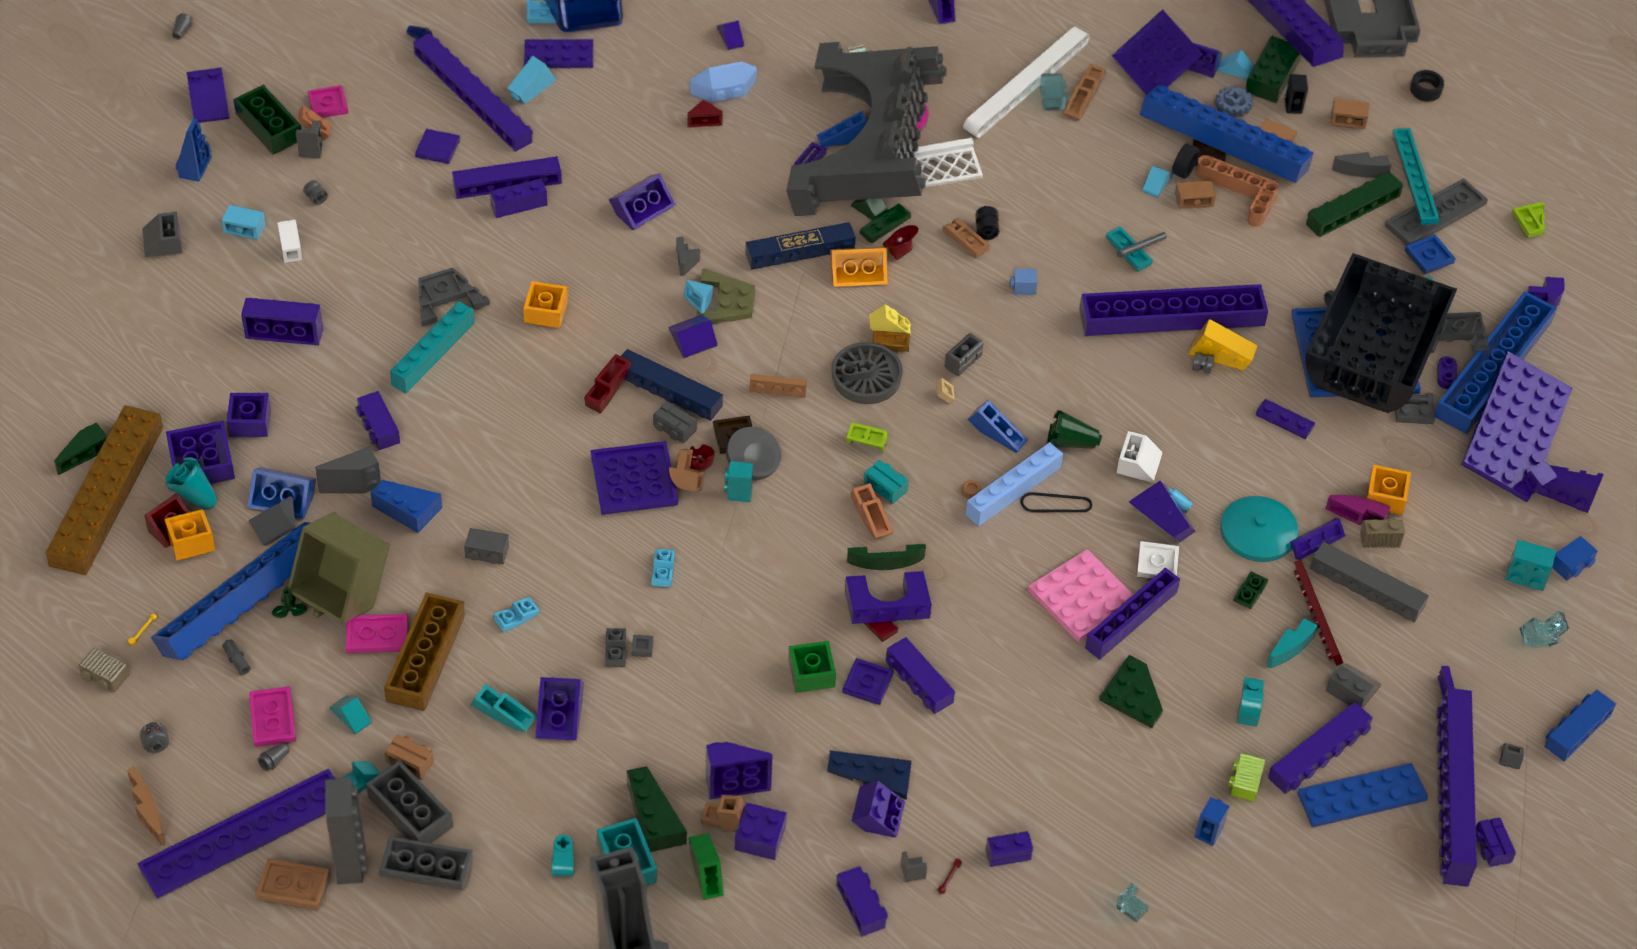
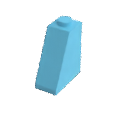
M532 56L507 89L511 93V98L526 104L554 83L556 78L545 63Z

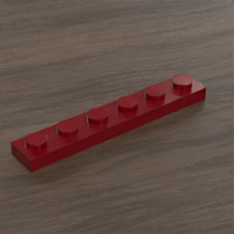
M1300 559L1294 562L1296 566L1294 574L1297 581L1301 580L1303 583L1300 589L1303 596H1308L1309 601H1306L1310 613L1314 611L1316 615L1312 618L1314 623L1318 625L1317 628L1320 627L1322 630L1319 633L1322 643H1327L1329 647L1325 649L1329 660L1334 659L1336 666L1344 663L1304 564Z

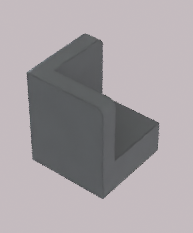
M902 852L901 868L905 882L926 879L927 864L923 863L922 857L908 859L907 852Z

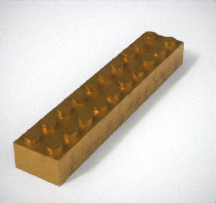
M124 405L45 552L50 567L87 575L163 430L160 413Z

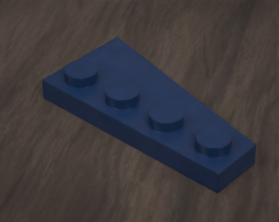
M830 750L827 772L849 780L861 781L863 785L878 780L893 793L900 795V798L907 800L912 761Z

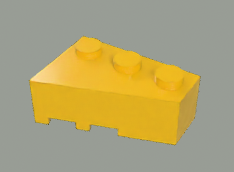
M1209 319L1193 339L1188 355L1195 356L1196 352L1202 353L1203 356L1212 355L1214 356L1213 362L1244 371L1252 362L1258 345Z

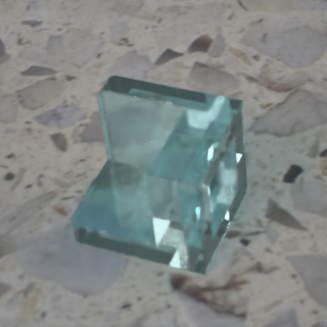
M1131 883L1118 897L1116 908L1134 922H1137L1148 911L1149 906L1136 897L1138 888Z

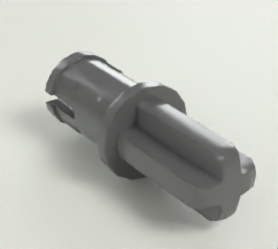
M225 640L222 647L229 656V662L234 664L240 675L247 674L251 667L246 662L244 653L239 651L233 640Z

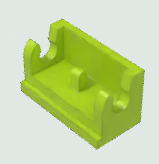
M851 422L846 440L849 444L853 441L880 448V452L884 453L885 445L888 443V431Z

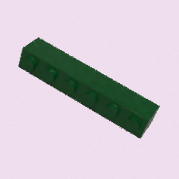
M1391 172L1379 175L1376 179L1370 182L1367 181L1362 186L1353 188L1350 192L1339 195L1336 199L1310 210L1306 225L1320 238L1400 197L1403 184Z

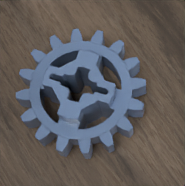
M1231 85L1230 89L1225 86L1224 90L1220 89L1216 95L1215 105L1218 106L1217 110H1222V112L1228 113L1230 116L1234 115L1235 118L1239 114L1243 117L1244 113L1249 114V110L1252 109L1253 98L1251 93H1246L1247 89L1240 90V86L1234 88Z

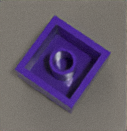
M230 393L226 422L229 437H268L271 411L269 393Z
M746 802L735 835V850L775 860L785 831L787 812Z

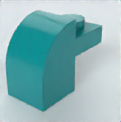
M1244 677L1238 710V724L1257 727L1263 702L1264 680Z

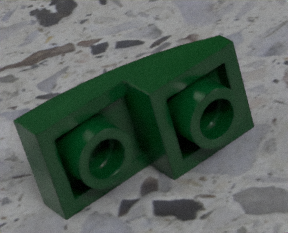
M1250 571L1233 601L1252 609L1265 589L1268 579Z

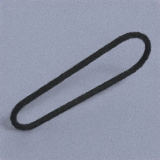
M1038 492L1026 493L1021 497L1020 501L1021 506L1029 512H1088L1093 505L1092 501L1087 497ZM1028 495L1083 499L1088 501L1090 506L1083 510L1029 509L1024 505L1023 500Z

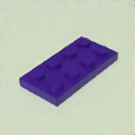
M525 39L524 66L534 56L545 63L548 68H593V39Z

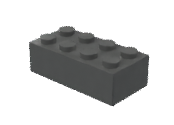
M400 760L366 783L368 798L409 840L432 843L453 828L450 811Z

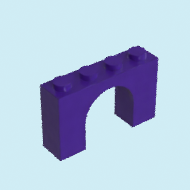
M924 571L904 572L903 590L905 596L900 600L892 602L881 601L873 597L868 590L865 575L847 576L845 579V595L852 624L930 619L932 603Z

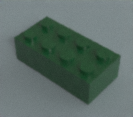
M1271 35L1247 78L1246 93H1251L1253 96L1277 103L1288 84L1289 75L1294 73L1300 62L1301 54L1288 41Z
M264 85L233 99L235 114L273 155L297 143L296 130H302L301 124Z

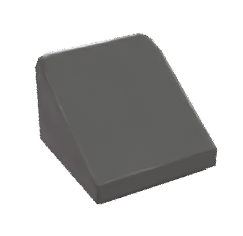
M1503 743L1500 764L1520 769L1524 757V748Z

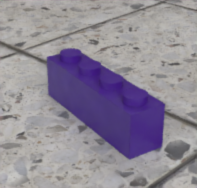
M907 637L887 648L886 662L888 666L896 670L899 678L910 686L914 695L920 697L927 709L936 714L954 703L955 691Z

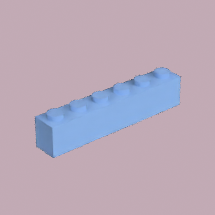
M1048 443L967 500L965 515L977 526L982 525L1059 470L1062 464L1063 453L1054 445Z

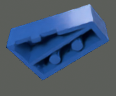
M382 480L370 492L372 507L417 533L442 509L440 493Z

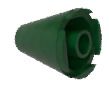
M1061 410L1055 412L1053 418L1056 421L1050 425L1047 443L1061 448L1094 449L1096 445H1100L1102 435L1099 434V430Z

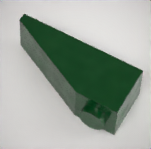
M97 422L80 430L54 460L58 475L98 455L107 435Z

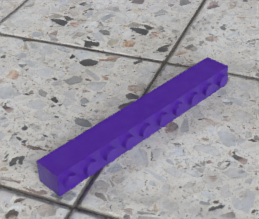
M429 33L413 41L414 54L508 146L516 152L532 143L533 132L530 126L524 124L518 115L516 116L510 107L506 106L498 96H495L490 88L485 86L477 76L475 77L470 69L460 62L458 57L452 55L447 47L445 48L438 38Z

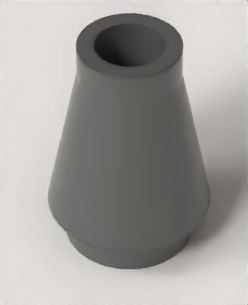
M181 13L176 17L172 32L174 38L181 39L192 26V18L189 15Z
M281 743L262 752L260 757H258V763L265 771L274 770L285 755L289 753V749L284 743Z

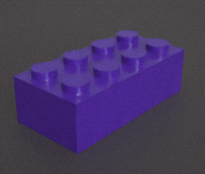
M245 298L241 313L245 339L319 346L323 332L320 304Z

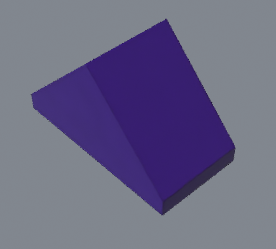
M739 20L717 25V29L728 50L744 47Z

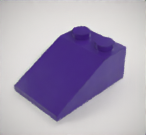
M222 67L186 72L193 118L197 119L199 123L230 119Z
M540 677L536 739L577 741L584 682L581 679Z

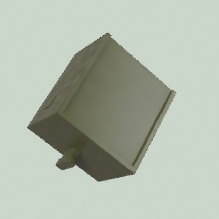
M336 512L328 514L302 528L288 589L291 590V594L316 608L313 611V616L320 617L323 614H327L344 624L374 607L390 543L384 542L342 518Z

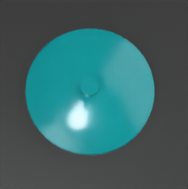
M1248 496L1234 501L1226 508L1222 516L1220 531L1226 545L1237 555L1252 561L1270 562L1286 556L1292 550L1290 541L1298 537V524L1292 512L1282 503L1268 497Z

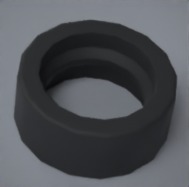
M1420 70L1412 77L1410 91L1415 98L1421 101H1435L1442 95L1444 80L1440 74L1434 71ZM1418 83H1430L1434 85L1436 88L1426 89L1421 87Z
M1188 143L1184 144L1175 158L1172 173L1186 179L1196 165L1200 152L1199 148Z

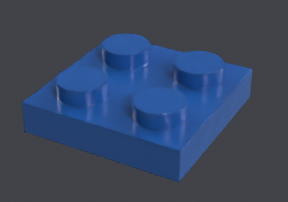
M1436 235L1406 245L1405 252L1424 274L1451 265L1456 259Z

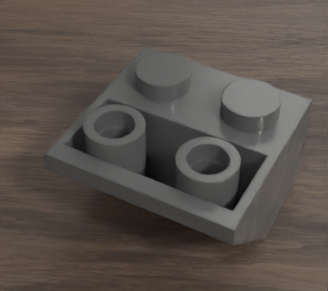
M177 212L157 214L142 228L145 257L182 253Z

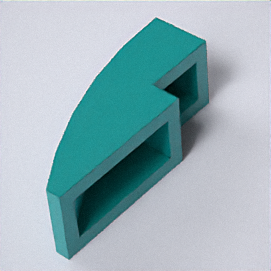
M1303 618L1295 631L1287 628L1271 652L1267 667L1273 668L1298 655L1315 637L1318 625Z
M487 684L483 686L471 703L473 707L492 719L522 732H526L537 717L506 693L501 695Z

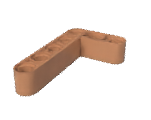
M1207 155L1199 157L1196 175L1206 181H1212L1214 184L1254 198L1247 220L1252 226L1262 225L1276 201L1279 184L1271 179Z

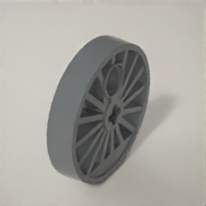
M870 342L855 343L842 349L833 360V384L837 391L848 400L861 404L880 403L892 397L899 389L903 373L902 363L892 350L883 345ZM863 354H868V359H865ZM872 354L878 355L874 361L871 360ZM867 384L871 394L865 393ZM862 386L861 393L857 392L858 389Z

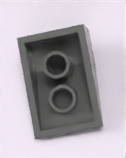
M370 446L315 466L320 493L364 494L372 491L381 482L379 463Z

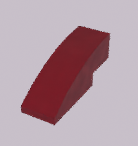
M615 354L594 379V386L584 397L585 406L601 414L620 387L631 366V361Z

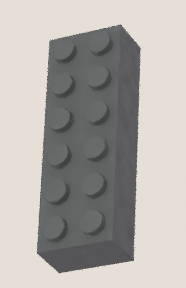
M352 778L325 780L326 822L337 885L363 883V874H367L365 861L366 843L361 821V811L359 809L357 786H353Z

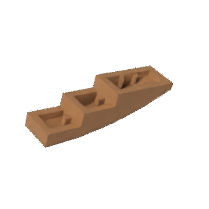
M1093 64L1089 65L1079 85H1076L1064 115L1078 120L1081 119L1106 73L1105 68Z
M133 766L127 770L129 781L134 786L131 790L133 798L138 804L136 806L138 818L159 844L163 846L165 844L163 828L154 798L145 780Z

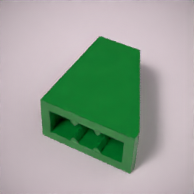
M706 833L688 837L690 855L703 900L724 896L720 859L710 834Z

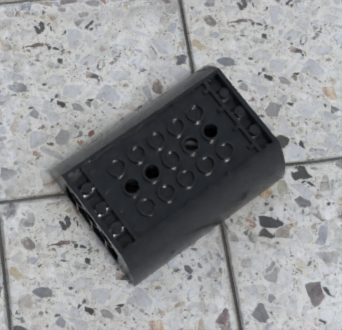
M1352 253L1306 352V369L1312 383L1318 389L1385 413L1401 408L1413 395L1457 292V288ZM1386 320V321H1389L1390 323H1389V324H1385V323H1383L1382 321ZM1377 333H1382L1385 336H1379ZM1366 358H1371L1374 361H1367Z

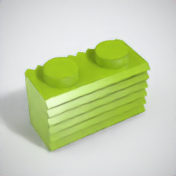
M1241 753L1240 759H1235L1233 771H1236V775H1231L1228 787L1232 788L1231 796L1243 798L1244 800L1247 799L1248 801L1251 800L1252 802L1255 801L1265 759Z

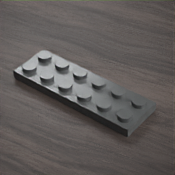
M1463 178L1432 195L1439 216L1438 224L1421 225L1414 205L1387 220L1385 227L1405 245H1409L1433 235L1487 204L1488 199Z

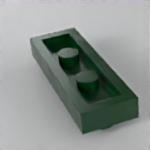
M898 203L862 227L860 234L870 243H874L910 219L911 212Z

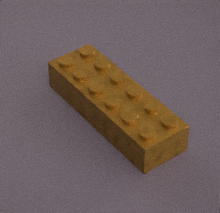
M425 593L384 686L386 702L425 711L465 617L464 601Z

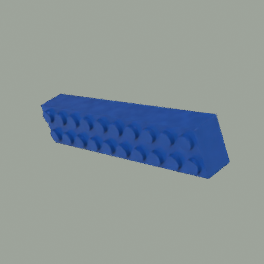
M1158 85L1146 95L1140 111V115L1294 183H1297L1308 171L1314 152L1306 147H1300L1293 144L1290 140L1278 137L1274 133L1263 131L1260 127L1247 124L1244 120L1231 117L1228 113L1217 111L1214 107L1201 104L1196 99L1187 98L1182 93L1169 90L1166 86Z
M1524 291L1487 339L1489 350L1478 351L1440 399L1434 414L1435 418L1467 434L1480 418L1505 354L1509 351L1524 360L1552 323L1557 307Z
M303 522L151 636L162 656L177 660L188 658L194 649L204 646L207 643V639L221 633L222 628L227 624L234 623L240 614L250 611L257 601L266 599L269 596V592L283 586L284 581L291 576L302 528L311 522Z

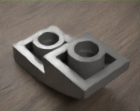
M606 628L605 667H625L626 628Z

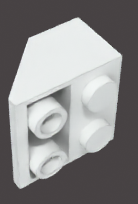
M1128 431L1120 454L1117 473L1154 483L1163 452L1146 435Z

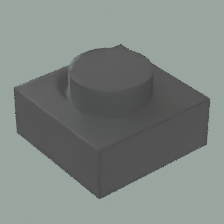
M633 635L632 656L652 657L653 636Z

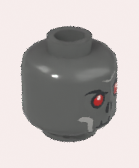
M149 723L140 731L141 743L147 752L158 753L167 748L169 737L165 726L161 723Z

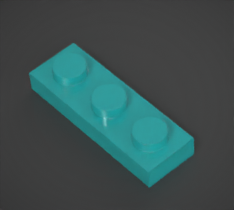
M1121 226L1106 233V239L1117 251L1136 243ZM1143 249L1123 256L1137 272L1151 266L1153 262Z

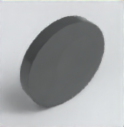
M745 427L736 431L731 436L726 447V457L729 465L730 461L753 463V480H761L771 476L776 471L781 461V449L777 440L769 432L757 427Z

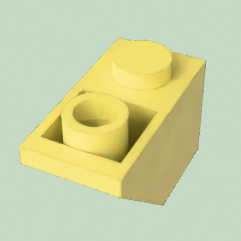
M886 304L869 314L871 330L909 333L911 335L910 321Z

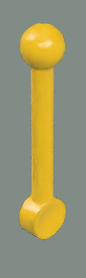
M155 613L150 614L149 620L137 634L128 639L130 646H135L139 636L152 621L157 620Z

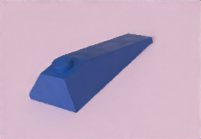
M193 118L187 129L180 156L176 162V170H178L179 178L200 182L212 155L210 144L205 141L206 136L201 134L202 128L195 118Z

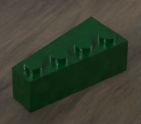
M648 767L627 770V786L633 808L650 852L686 845L687 830Z

